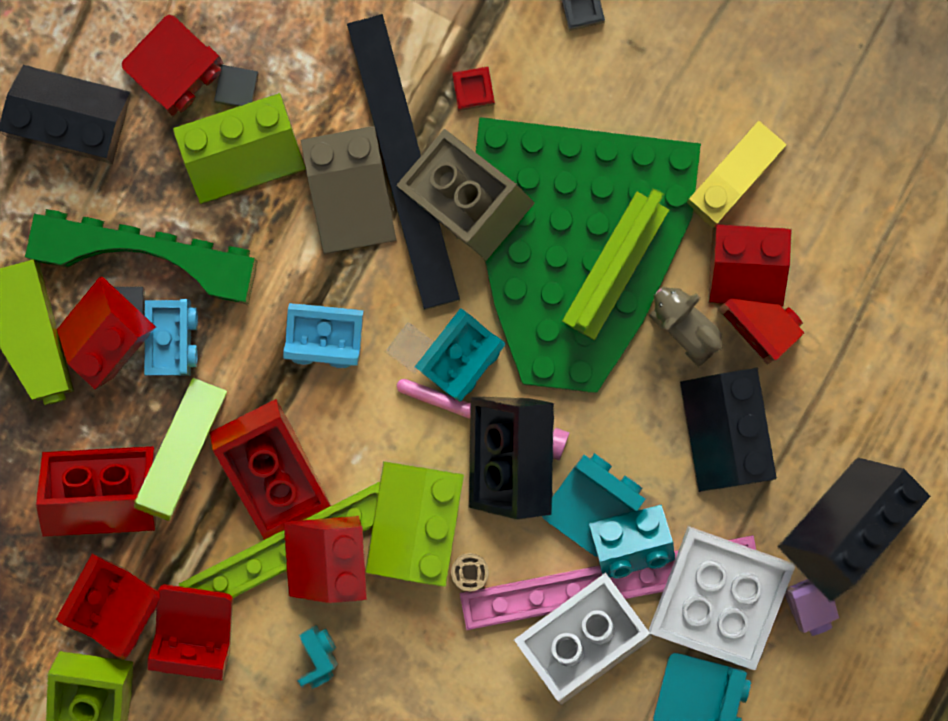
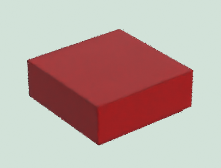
M489 66L452 72L458 111L495 105Z

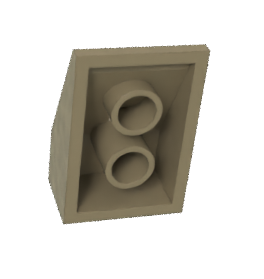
M375 126L302 139V151L323 254L397 241Z
M443 129L396 185L485 260L492 255L535 204L517 184L446 129Z

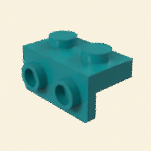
M460 308L415 365V368L460 402L475 388L478 379L489 365L497 360L500 351L505 346V342Z
M662 504L589 523L602 575L606 573L609 578H623L634 571L645 568H661L668 564V562L676 559L673 540Z
M317 625L299 635L316 667L297 680L300 687L309 683L311 688L314 689L327 682L334 676L332 670L338 665L332 654L336 649V645L327 629L320 631Z

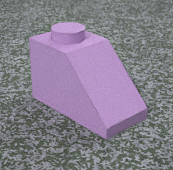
M809 579L787 587L785 597L799 631L804 633L810 631L811 635L815 636L833 628L831 622L839 619L835 601L830 602Z

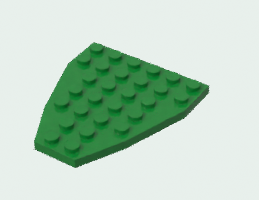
M479 118L475 153L517 184L535 203L492 255L485 260L494 307L523 385L589 393L598 392L641 327L654 300V295L658 291L693 217V208L686 202L696 191L701 143ZM655 189L664 194L659 204L669 209V212L596 339L592 340L564 324L562 320L636 192L638 191L649 197L652 190Z

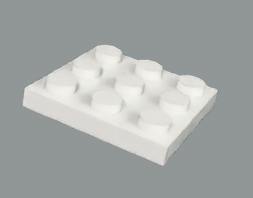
M688 526L648 631L657 637L756 670L795 565L786 560Z

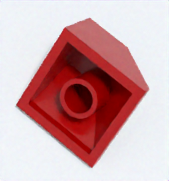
M729 299L718 308L720 313L766 364L776 361L805 333L800 328L803 324L802 320L790 307L784 310L778 304Z

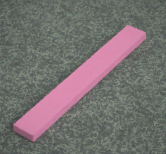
M753 535L729 540L756 550ZM675 550V558L679 550ZM674 561L668 562V564L661 568H645L634 571L623 578L612 577L610 579L625 599L663 592ZM600 565L482 588L471 592L460 593L466 629L471 630L550 614L602 576Z

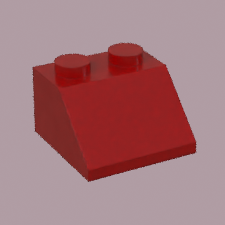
M716 224L712 229L708 303L724 304L729 299L778 304L783 307L790 268L792 229Z
M101 276L57 328V332L67 364L96 390L118 374L154 331L156 326Z
M359 516L284 522L289 597L324 603L367 600L363 531Z

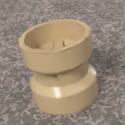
M468 553L461 555L455 560L452 565L451 575L457 587L471 592L484 586L488 580L489 571L487 563L482 557L477 554Z

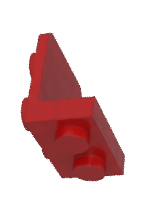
M166 15L122 61L121 66L171 116H174L178 111L180 113L185 111L196 98L194 94L204 84L208 86L218 77L222 71L220 67L224 63L210 46L207 47L175 16Z
M92 553L56 620L66 627L93 638L115 656L126 659L137 645L139 636L148 619L155 612L160 599V592L126 568Z
M172 585L159 586L160 599L156 607V631L148 657L147 670L222 681L231 647L233 597L228 593Z

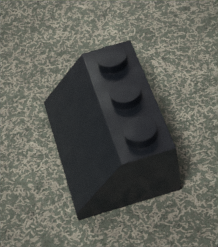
M23 65L7 94L0 119V133L8 138L113 164L131 92Z
M758 367L680 381L698 492L777 479Z
M471 397L469 508L516 520L552 515L554 403L531 398Z

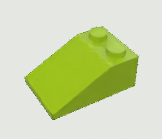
M59 651L48 672L46 721H128L132 694L133 662Z

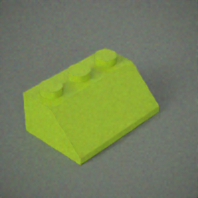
M280 93L173 128L184 164L200 204L306 170Z
M383 461L365 573L445 587L464 474Z

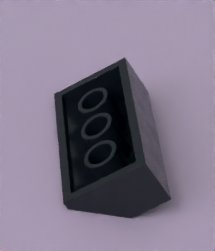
M858 457L777 547L832 602L858 583L931 496L905 469Z

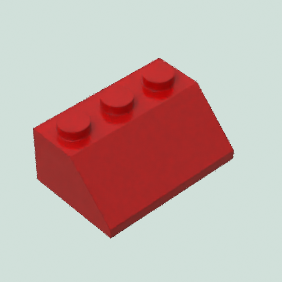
M154 446L42 452L36 499L42 537L155 531L156 516L134 508L137 496L155 460Z

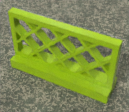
M655 189L652 190L649 197L638 191L636 192L562 320L564 324L592 340L596 339L669 212V209L659 204L664 194Z

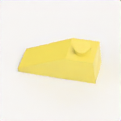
M758 121L686 203L693 208V211L714 228L787 144L763 123Z

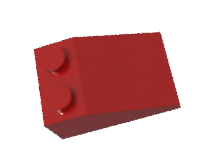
M277 399L210 432L212 450L264 540L283 531L284 522L305 520L331 506Z

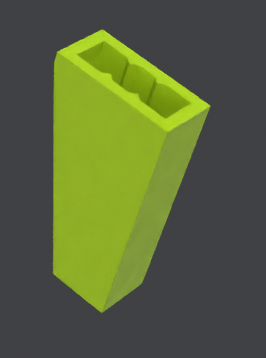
M32 259L0 268V348L31 399L36 401L43 400L45 406L65 401V393L73 392L74 389L58 336L39 262Z

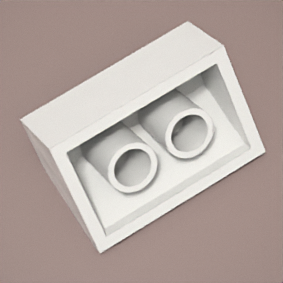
M604 573L515 638L514 641L554 697L562 705L650 641L652 636L608 575Z

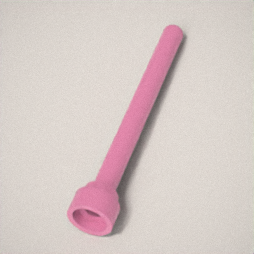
M407 379L398 381L397 390L400 393L470 419L471 403L463 400L459 402L450 395ZM555 428L553 431V458L556 460H560L570 434L559 428Z

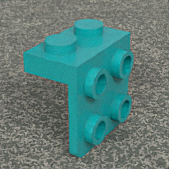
M594 453L591 458H588L586 455L581 456L552 497V515L542 516V518L593 556L598 557L589 523L638 511L646 499L639 494L643 489L641 486L625 475L621 481L609 473L612 466Z
M680 653L670 654L653 721H742L741 717H737L740 702L746 703L748 699L751 681L746 680L747 672Z

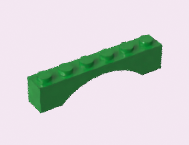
M46 209L45 215L34 213L25 258L29 260L34 259L39 263L69 268L82 260L106 253L133 252L148 254L167 260L184 269L200 283L211 297L249 305L258 263L255 258L249 257L250 250L228 246V251L223 252L213 250L214 243L192 239L191 245L176 242L177 236L169 233L155 231V236L149 237L140 235L141 229L134 226L119 224L118 230L104 228V221L99 219L82 217V221L79 223L67 220V213Z

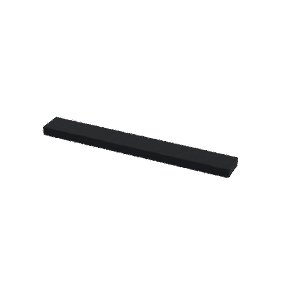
M383 14L347 23L424 310L460 301L439 221L396 186L421 157Z

